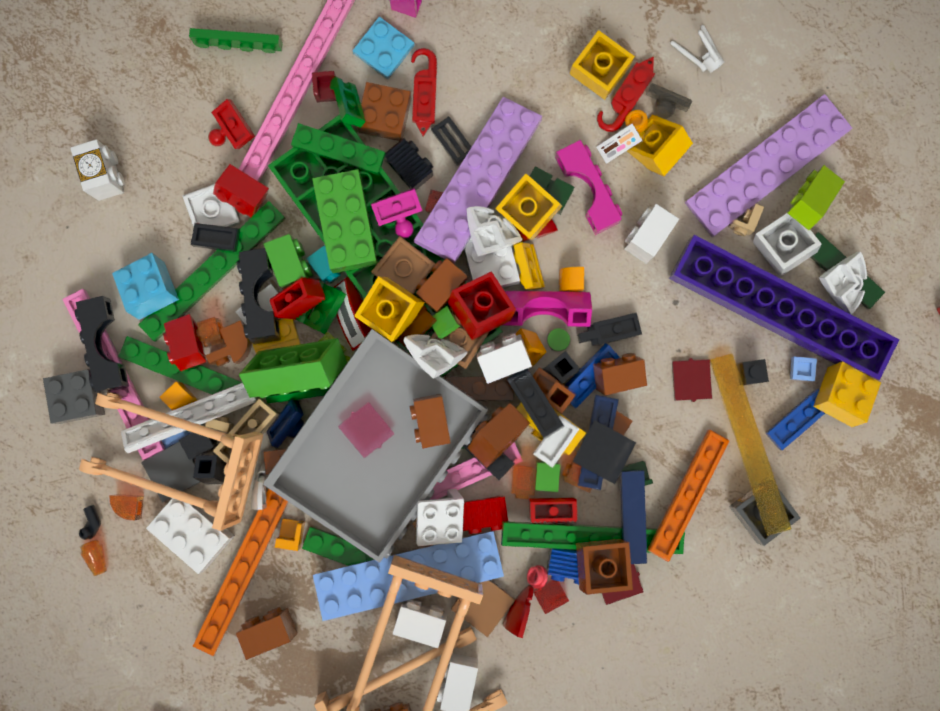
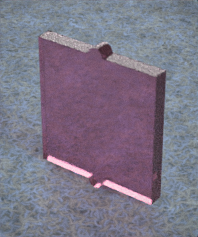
M369 402L358 411L352 412L351 416L338 426L364 458L375 449L381 448L382 444L395 434Z

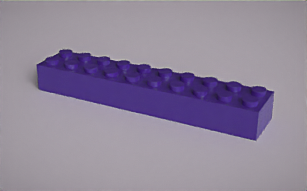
M693 235L686 243L669 277L670 280L834 364L843 361L877 381L881 379L900 340L696 235Z

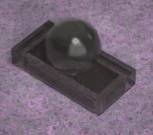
M654 83L649 86L646 93L647 96L656 99L653 107L654 113L657 117L663 119L670 118L674 114L675 108L687 112L692 103L691 99Z

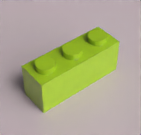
M825 165L818 171L814 169L807 176L798 193L790 201L792 207L787 214L808 230L825 215L845 183L843 179Z

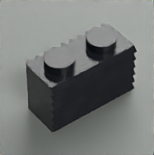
M403 138L386 152L384 159L410 189L415 188L416 191L433 177V165L426 157L423 159L417 153L419 149L412 140L408 142Z

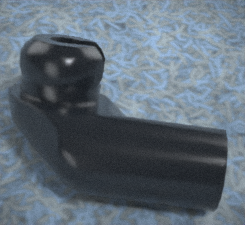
M94 505L83 509L87 518L84 528L79 530V536L83 540L95 537L101 525Z

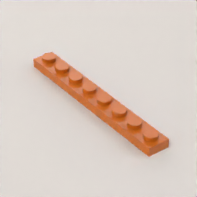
M270 489L266 493L267 508L258 510L193 644V647L211 656L216 654L288 505L287 500Z

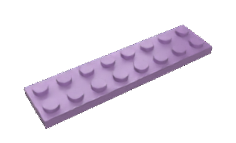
M824 94L693 195L685 204L711 237H714L734 219L745 213L747 208L750 209L853 128Z
M503 97L415 237L414 243L444 259L447 258L455 264L471 238L467 208L473 206L490 207L542 121V116Z

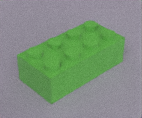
M359 170L312 178L329 268L332 273L377 265L378 260Z
M336 338L258 351L239 373V376L249 398H265L273 394L285 395L293 391L306 392L314 388H329L347 364V360L340 342Z

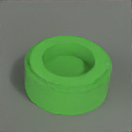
M554 329L547 337V344L554 351H563L570 343V336L564 329Z

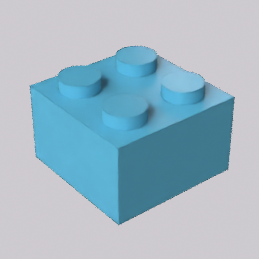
M153 253L112 273L126 312L139 320L179 300L165 262Z

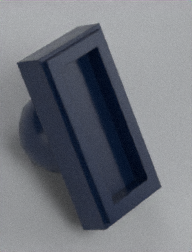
M291 399L266 431L271 446L279 448L287 436L295 438L305 424L301 419L304 414L299 401Z

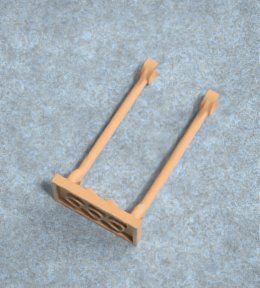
M107 391V395L97 394L96 405L110 409L120 408L220 441L226 447L232 448L230 460L224 468L225 479L218 492L219 501H209L106 465L105 460L91 457L90 462L81 459L80 471L92 475L104 474L203 508L207 514L215 517L212 528L219 531L241 522L264 434L256 431L243 435L226 434L122 400L123 397L113 392Z
M394 555L388 574L393 575L351 702L348 704L346 711H359V705L402 579L412 581L416 587L428 590V588L438 590L437 593L444 597L450 598L453 595L460 598L423 711H433L470 603L480 604L483 597V587L480 583Z
M471 627L459 632L454 648H462L477 640ZM446 642L439 645L438 648H434L368 682L363 695L442 655ZM500 689L485 697L482 703L471 708L469 711H495L508 704ZM354 690L329 699L325 691L317 695L314 706L317 711H339L351 702Z

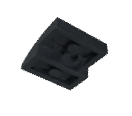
M594 420L573 462L615 484L636 442Z

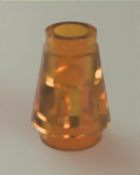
M93 540L80 546V555L93 573V576L107 571L103 545L98 540Z

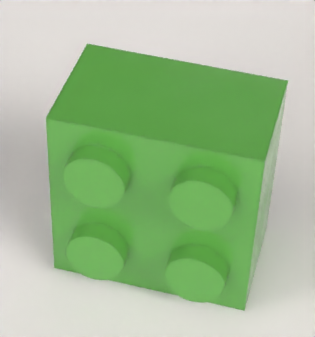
M290 234L263 243L279 287L285 289L301 277L310 279L313 276L309 263L307 264L306 260H303L302 256L306 254L298 239H294Z

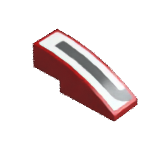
M346 277L333 287L347 294L336 315L352 351H355L372 328L355 317L363 300L350 278Z

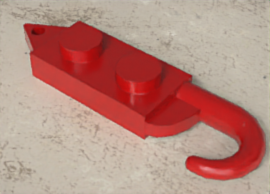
M427 48L416 50L411 57L412 63L415 62L419 55L428 57V69L417 72L414 77L412 122L416 124L422 137L425 136L430 126L435 124L437 58L434 52Z
M654 57L641 63L636 62L611 102L613 110L618 114L612 124H606L602 120L603 111L598 113L597 122L602 130L613 132L623 125L626 116L633 110L655 75L653 73Z

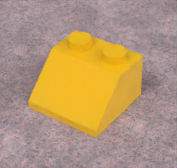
M652 115L648 119V127L643 132L638 133L643 141L627 150V152L650 171L665 177L691 147L693 142L682 125Z
M378 276L356 312L355 317L391 342H394L414 321L425 302L390 278Z

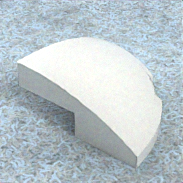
M473 206L467 208V219L472 242L478 256L504 249L522 241L519 232L506 218L501 220L498 216L492 215L494 213L492 209Z
M861 251L845 258L819 277L833 300L845 312L851 315L860 305L865 291H860L863 287V279H867L866 264Z
M410 335L404 338V343L410 354L433 379L455 366L468 352L448 340L429 339V335Z
M265 461L256 475L252 489L251 509L254 510L267 508L266 486L263 485L268 476L266 475Z

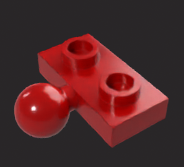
M226 99L211 112L221 129H213L209 132L208 140L213 146H222L226 142L227 136L233 147L240 149L255 137L231 99Z

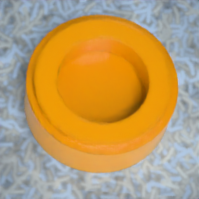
M633 110L628 113L625 118L626 127L633 124L638 133L643 132L648 127L646 113L642 110Z

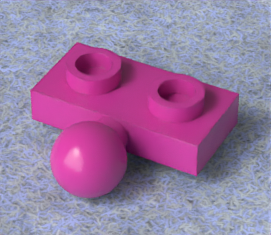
M415 188L371 203L379 226L396 220L395 231L398 236L407 238L412 235L413 225L405 217L422 211Z

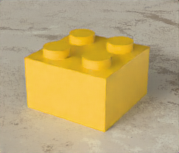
M598 30L573 63L570 75L605 100L629 69L635 56Z
M525 174L495 209L525 236L533 240L561 209L562 205L530 176Z
M843 361L827 368L813 407L850 427L867 423L881 382Z

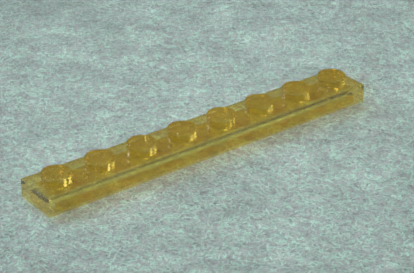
M733 354L710 359V365L766 534L770 536L789 531L792 528Z

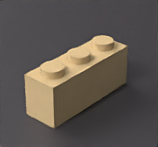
M258 399L228 434L243 435L255 431L264 434L280 413L269 403L267 404L266 400ZM220 442L213 452L227 463L230 460L232 448L226 447Z

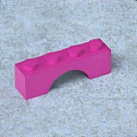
M579 140L557 151L555 159L565 177H578L584 180L591 188L593 203L585 217L594 234L597 235L619 224L622 220V211L617 203H613L611 199L612 192L609 186L603 184L600 178L602 176L600 168L597 164L594 165L592 163L589 147L586 144L583 145L582 141Z
M505 291L516 308L511 321L503 324L505 326H522L528 318L536 315L555 316L563 320L567 326L590 327L592 302L590 292Z

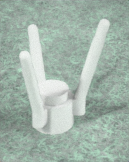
M701 25V30L698 31L701 40L709 51L702 57L703 62L676 42H670L679 52L698 65L702 72L708 70L712 73L725 63L704 25Z

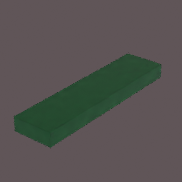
M819 232L815 234L822 245L818 252L810 258L821 268L828 271L847 258ZM868 276L867 279H863V287L860 290L865 291L861 304L867 309H871L885 293Z

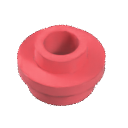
M540 565L531 567L527 573L528 583L533 588L541 589L544 587L548 579L546 568Z

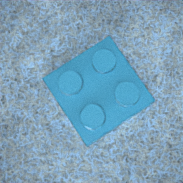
M378 17L352 51L355 56L386 79H389L413 49L415 43L381 17Z

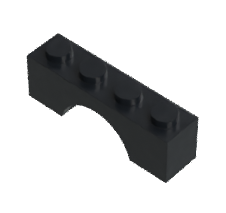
M261 248L239 252L240 260H237V269L242 276V281L239 282V289L241 295H244V303L241 304L243 316H246L247 324L244 325L245 337L254 345L281 340L279 319L275 317L273 312L262 309L258 301V293L261 286L274 276L266 249Z
M99 296L76 302L75 317L81 325L82 331H80L79 335L82 344H85L86 353L84 354L86 365L90 367L91 376H89V383L91 388L95 392L104 393L129 387L125 365L110 360L102 349V335L108 325L115 321L110 298Z

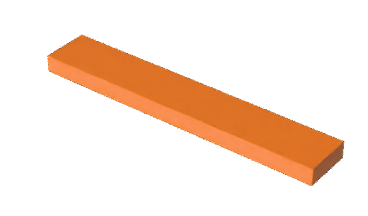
M707 430L647 551L667 562L670 561L729 443L728 439L712 430Z

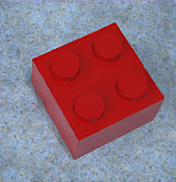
M492 271L452 290L448 300V304L471 340L511 321L516 311L515 306Z

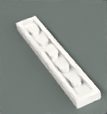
M243 383L165 414L201 425L256 403L257 399L256 397L249 398ZM150 419L121 431L124 450L127 453H131L186 430Z

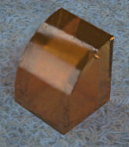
M109 495L110 505L119 517L133 521L142 519L144 496Z

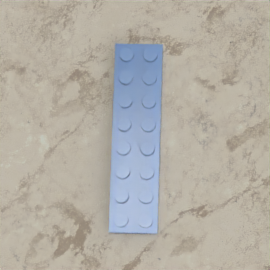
M493 531L462 538V543L438 544L395 554L477 583L504 577ZM394 555L389 556L387 559L383 558L380 563L376 560H371L313 574L322 621L383 607L393 575L388 574ZM402 579L394 604L435 594L438 590L432 588L424 590L416 587L414 582Z

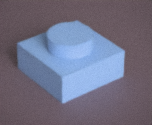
M791 357L790 380L815 381L817 359Z

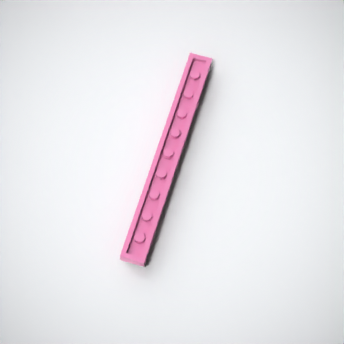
M327 0L239 167V170L258 182L261 181L312 83V72H318L355 0Z

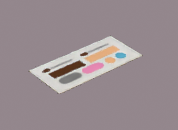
M630 124L596 148L607 164L643 140L633 124Z

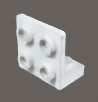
M448 489L447 498L420 500L417 502L416 544L418 546L462 543L464 499L457 489Z

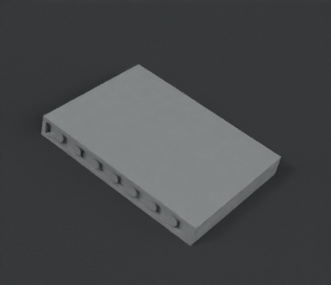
M371 329L269 473L263 485L380 563L383 558L387 559L394 550L392 545L396 539L401 540L408 529L406 528L410 520L414 521L417 518V502L420 500H430L434 493L433 487L437 482L441 483L448 473L446 469L450 463L454 465L461 455L459 451L464 444L468 445L472 441L471 436L474 434L473 431L477 425H480L488 418L486 414L488 409L441 375L433 379L420 367L411 354L374 329ZM441 394L451 443L422 449L421 442L416 443L414 429L418 428L417 419L412 420L410 406L414 405L413 399Z

